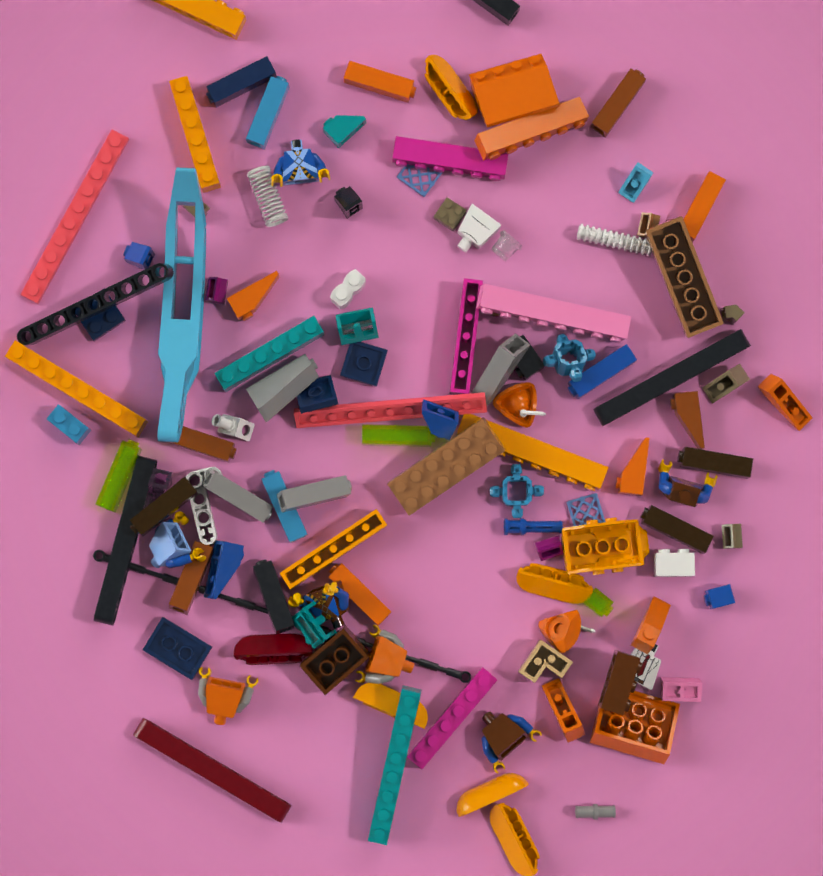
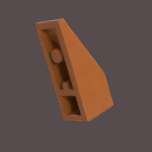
M698 391L675 393L673 398L670 399L671 410H674L676 417L697 449H704Z

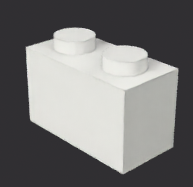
M659 549L658 553L654 554V577L695 576L694 553H689V549H678V553H670V549Z

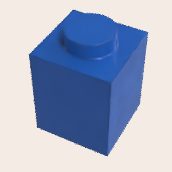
M730 584L705 591V604L710 606V609L735 603Z

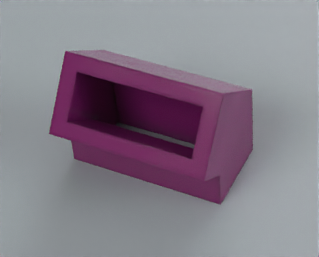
M209 277L205 300L212 303L225 304L228 279Z
M559 536L535 543L541 561L564 554Z

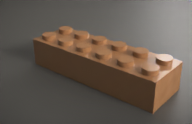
M679 216L644 230L685 336L690 338L724 324L683 217Z
M483 417L391 479L387 485L410 516L503 453L505 447Z

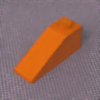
M277 271L227 298L239 321L242 319L246 321L254 316L253 313L257 311L280 276Z
M770 374L757 386L772 405L798 431L813 418L782 378Z
M646 437L643 439L621 472L620 477L616 478L615 488L618 489L619 494L643 495L650 438Z
M655 596L652 598L630 646L646 654L654 648L669 612L670 604Z
M557 678L542 685V689L567 742L569 743L585 736L583 725L560 679Z

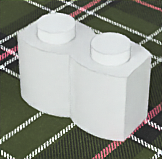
M356 269L350 271L344 278L343 283L332 291L330 296L331 302L340 310L346 308L351 303L353 296L363 290L366 278Z

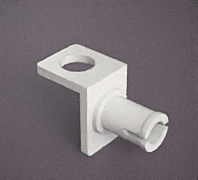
M216 414L211 421L213 426L218 427L219 433L234 436L245 441H250L255 426L250 421L225 414L222 416ZM244 425L248 426V432L246 435L242 434V428Z

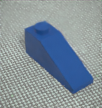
M215 541L204 593L205 598L216 599L241 564V560L244 557L243 545Z

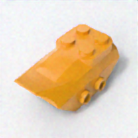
M617 517L605 519L603 523H598V520L586 521V525L562 528V549L568 574L593 571V575L605 574L604 570L612 569V573L623 572V568L644 565V558L650 553L647 531L639 526L638 519L617 521Z

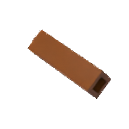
M630 69L593 120L590 126L592 129L605 138L644 85L646 78H644L642 72L637 69Z
M185 426L182 428L178 443L168 442L229 462L230 458L234 459L237 448H234L235 444L233 442Z
M201 541L194 542L190 554H192L195 548H201L204 552L200 553L198 557L204 555L206 560L200 562L194 559L191 563L184 566L169 602V609L185 615L189 613L213 553V547L205 545Z

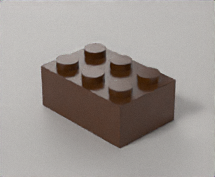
M344 625L310 656L304 659L300 667L323 694L326 695L370 657V652L351 630Z
M614 650L598 703L601 709L624 715L625 711L628 712L631 704L629 695L630 692L634 693L637 684L634 680L636 673L639 674L642 668L641 658Z

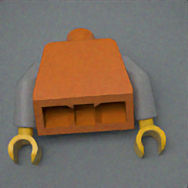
M373 625V628L378 629L375 634L369 632L375 638L365 671H356V673L362 674L361 680L355 679V681L358 683L366 681L367 683L382 684L392 681L394 677H399L401 671L411 673L414 663L405 660L407 650L404 649V644L397 635L386 630L381 631L379 626Z
M203 667L199 669V674L202 676V679L199 680V698L203 706L207 707V713L215 715L214 723L225 725L226 717L234 718L235 713H241L250 703L254 692L253 687L257 685L258 678L254 684L249 682L251 675L248 676L246 683L210 677L212 671L209 667L208 673L203 675Z

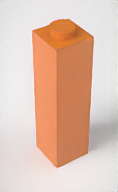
M350 60L344 75V83L407 103H409L410 98H414L417 87H414V80Z
M711 171L707 173L683 219L692 243L726 179Z
M336 563L329 570L331 574L329 578L333 582L341 580L344 591L349 594V598L378 626L391 613L342 563L340 565Z

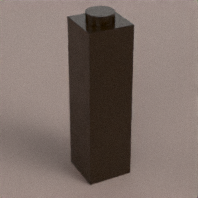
M684 447L678 453L677 462H680V467L748 479L751 477L754 458Z
M186 477L182 478L130 519L132 523L130 528L136 535L140 533L144 537L196 496L198 492Z
M650 505L649 508L645 507L640 516L643 519L641 524L702 554L706 553L714 537L653 505Z

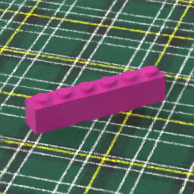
M396 136L392 162L400 167H407V164L415 165L414 168L425 170L428 167L440 173H443L445 170L452 171L454 175H463L465 173L471 174L473 178L485 176L489 177L492 181H500L505 179L508 154L503 153L497 159L483 161L477 148Z
M464 278L450 386L451 395L469 394L479 318V309H476L483 280Z
M482 667L407 757L422 770L496 683L497 679Z

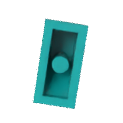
M336 115L334 118L330 117L325 121L323 132L340 148L366 124V118L364 116Z

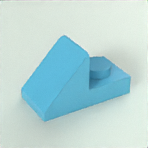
M638 162L618 193L634 203L654 172Z

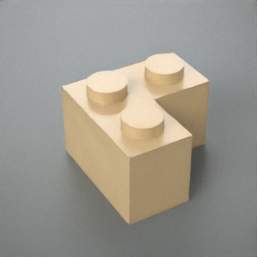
M539 640L518 672L533 683L537 681L545 668L558 677L563 678L573 662L544 641Z

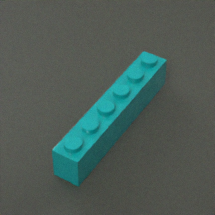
M312 316L214 374L224 391L227 392L324 336V331L315 316Z

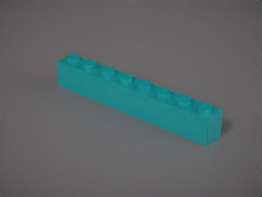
M402 686L368 837L370 842L387 845L422 689Z

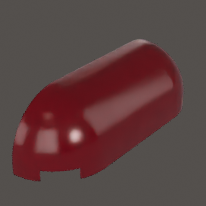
M296 633L250 635L242 638L234 648L235 659L244 660L247 665L300 663L302 658L312 654L311 645L306 643L305 636Z

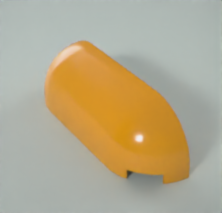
M429 55L425 60L426 73L424 75L446 109L455 118L467 120L474 117L478 112L476 101L453 68L442 57Z
M530 563V566L523 568L520 567L516 576L517 583L523 590L567 603H583L593 593L592 585L589 586L584 581L583 576L568 574L567 571L536 563Z
M366 683L358 688L353 698L363 702L362 704L395 718L401 693L382 684ZM419 702L414 725L425 729L428 714L424 705Z
M516 773L500 775L464 792L457 802V815L461 817L525 788L529 784L524 777Z
M505 803L495 805L490 811V823L510 864L523 876L535 875L538 871L537 859H540V856L520 814L515 808H511L505 805Z

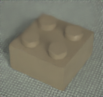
M446 197L433 219L454 231L465 215L466 209Z

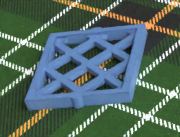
M407 164V167L401 170L397 178L425 197L442 173L430 172L427 167L426 173H420V169H418V174L411 175L410 168H414L415 165L410 166ZM408 169L409 175L402 176L404 170ZM431 174H437L434 181H431ZM428 175L429 181L422 182L421 176ZM419 176L420 183L413 184L412 177ZM405 178H410V183H408V182H407L406 180H404V179H405ZM429 184V188L423 191V185ZM414 186H420L421 191L415 188Z
M597 493L566 502L573 526H576L575 520L580 522L579 525H586L584 520L587 516L593 520H598L599 523L605 522ZM589 497L594 498L591 504L584 500ZM595 500L597 502L598 508L593 506ZM575 501L581 502L578 508L573 506L572 503ZM583 503L589 506L586 512L580 509ZM571 507L576 510L574 516H573ZM591 508L597 510L595 517L588 514ZM578 512L585 514L582 521L576 518ZM599 513L601 515L602 521L597 519Z

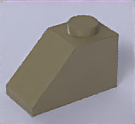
M738 364L702 388L713 404L749 381L750 378L742 366Z

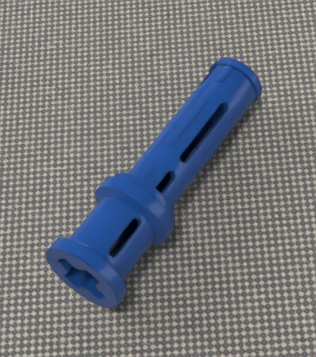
M504 518V535H508V533H520V535L526 533H562V521H526L524 518H520V520Z

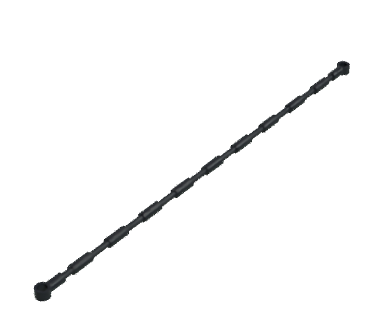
M96 550L93 554L96 561L109 563L110 555L105 554L104 551ZM98 552L103 554L102 559H97L96 555ZM132 562L130 564L129 570L148 574L174 585L178 583L179 578L165 573L161 574ZM199 586V593L204 594L206 587ZM221 593L217 597L233 602L237 606L268 614L266 608L257 606L256 603L241 598L236 599ZM320 625L326 635L333 631L328 627ZM358 638V640L365 647H373L372 643L366 642L364 639ZM406 655L405 660L419 664L418 666L436 672L437 670L444 672L448 676L460 679L463 683H468L471 680V674L467 671L461 672L449 667L447 669L439 666L437 663ZM464 673H467L469 675V679L467 681L462 680V675Z

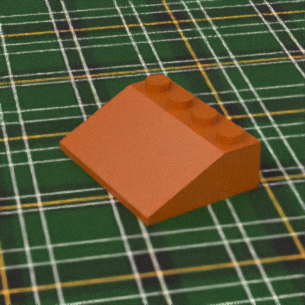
M542 53L469 74L472 92L487 128L560 106Z
M634 691V693L630 692V708L628 712H624V715L598 707L590 743L665 764L671 752L680 704L672 701H662L661 698Z

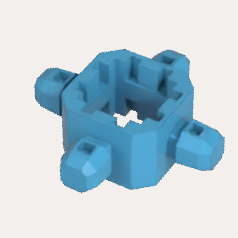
M560 334L557 337V344L553 354L546 355L543 358V364L546 367H555L556 372L561 376L569 375L574 382L581 381L586 361L595 359L596 353L593 349H584L582 342L576 339L569 340L565 334ZM568 352L570 355L577 357L576 361H572L570 364L569 361L562 359V355H567Z
M512 464L510 473L512 476H507L502 481V487H490V496H502V502L506 506H513V509H511L512 517L522 518L523 509H521V506H527L532 500V495L534 497L544 495V487L541 485H534L532 487V481L527 476H520L522 474L521 465ZM510 482H526V500H508L507 484Z

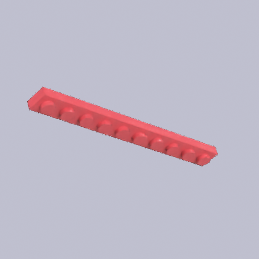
M113 129L110 131L22 290L21 296L39 304L129 141L128 137Z
M485 392L339 404L302 414L300 408H294L296 428L424 418L422 415L423 399L458 411L459 415L486 413Z

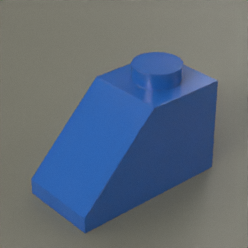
M132 242L130 246L127 245L123 256H125L124 259L127 263L145 270L149 268L155 253L149 246Z
M423 399L422 415L431 434L438 438L450 440L459 424V412Z

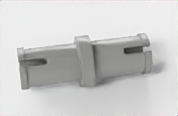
M593 804V806H575L576 818H593L594 820L607 817L615 818L616 809L615 805L598 806V804Z

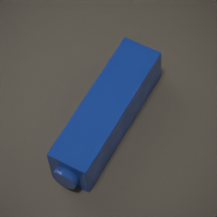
M626 344L584 371L581 381L574 382L570 380L568 382V390L573 397L576 396L580 399L635 363L637 358Z

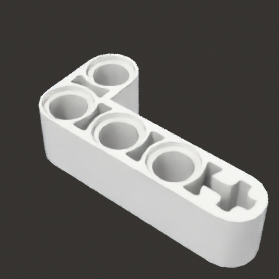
M216 467L192 471L186 476L189 482L193 476H199L200 478L199 484L193 487L198 494L204 495V502L196 504L194 500L196 496L190 502L199 539L205 545H213L218 539L207 489L201 485L211 469L223 475ZM202 513L209 515V520L206 523L199 521V516ZM211 525L212 528H208V532L210 534H213V537H211V541L208 542V540L204 539V536H206V530H201V527H208Z

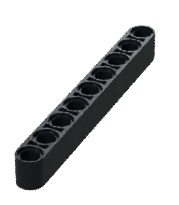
M155 264L22 328L17 333V340L22 345L37 344L170 280L174 274L173 268L169 264ZM162 267L166 269L164 277H161L159 274ZM145 275L149 277V283L146 286L142 281ZM128 283L132 286V291L129 294L126 292V285ZM110 292H114L115 299L113 301H110L109 299ZM94 300H97L98 302L97 309H94L92 307V302ZM78 307L81 309V316L79 318L75 314ZM60 316H63L65 319L62 326L59 324ZM44 324L48 326L47 333H44L42 331V326ZM27 332H30L31 339L29 342L26 340Z
M742 329L593 410L601 425L604 426L736 355L751 345Z
M139 455L137 457L94 615L95 622L112 626L115 623L138 535L130 528L132 525L130 519L147 505L157 467V460Z

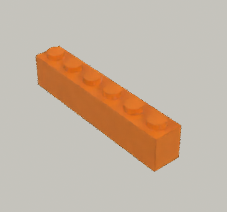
M579 96L560 103L559 107L525 116L480 132L474 141L483 161L487 159L494 160L500 157V154L506 152L511 154L519 147H530L536 141L541 140L543 142L550 139L552 135L565 134L571 128L579 129L585 125L589 115Z

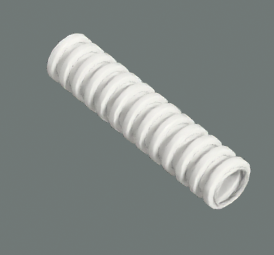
M582 223L579 225L577 240L579 241L583 239V242L587 240L589 243L595 242L596 245L598 243L601 246L605 244L606 247H618V250L623 248L624 251H635L636 254L640 252L641 255L645 253L647 256H650L652 253L647 238L643 240L641 237L636 238L634 235L630 237V234L626 236L624 233L618 234L617 231L613 233L612 230L608 232L607 229L601 230L599 227L595 229V226L591 228L589 225L583 226Z

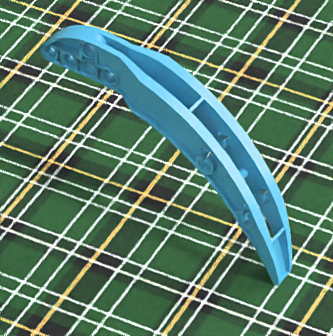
M176 167L166 223L165 264H169L173 268L174 274L170 280L164 282L158 349L164 378V389L157 438L159 442L176 443L179 442L182 433L187 394L199 371L206 267V217L196 168ZM178 205L195 206L194 257L177 256ZM177 264L193 265L190 320L174 319Z

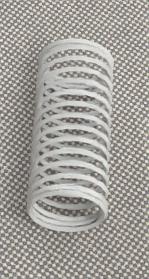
M267 165L249 171L247 177L250 178V185L260 206V212L263 213L262 217L266 221V227H273L287 221L288 215L284 213L286 209H282L284 205H281L283 202L279 201L281 197H278L280 194L277 193L278 189H275L277 186L274 185L272 188L271 180H269L272 174L270 173V166Z

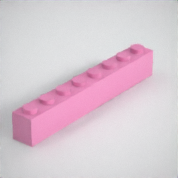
M489 284L480 286L476 309H481V313L484 314L499 313L502 318L510 319L511 316L517 317L520 322L529 323V321L537 322L536 325L547 327L549 324L555 326L557 330L566 331L567 328L573 330L575 334L584 335L585 332L591 334L593 338L602 339L607 337L610 338L609 341L616 343L627 339L631 316Z

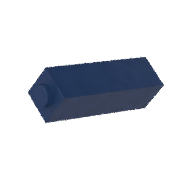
M268 56L206 86L208 92L205 94L210 104L214 102L217 108L268 82L271 76L276 78L277 75Z

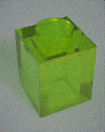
M594 588L593 593L583 602L586 607L599 617L603 615L607 617L613 610L611 605L614 602L597 588Z

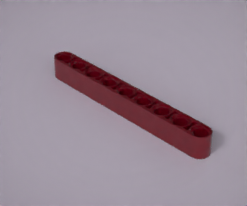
M142 718L133 734L136 738L278 822H283L292 806L145 718Z

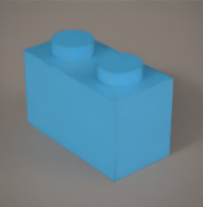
M59 404L47 418L49 422L78 445L91 432V429Z

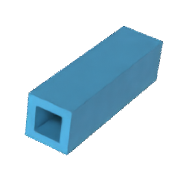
M276 76V78L270 77L246 137L247 143L265 150L290 88L285 78Z
M275 470L265 473V478L261 480L289 542L292 543L308 536L297 509L284 513L281 512L277 494L287 489L280 472L275 473Z

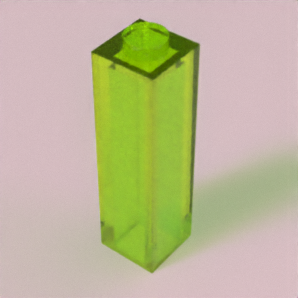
M362 424V445L431 447V442H435V435L431 434L428 426Z
M128 439V442L122 440L95 503L96 505L116 513L133 473L138 455L140 456L142 451L138 447L139 443Z

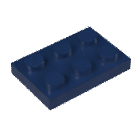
M162 617L144 646L143 651L193 680L211 651L212 646L165 617Z

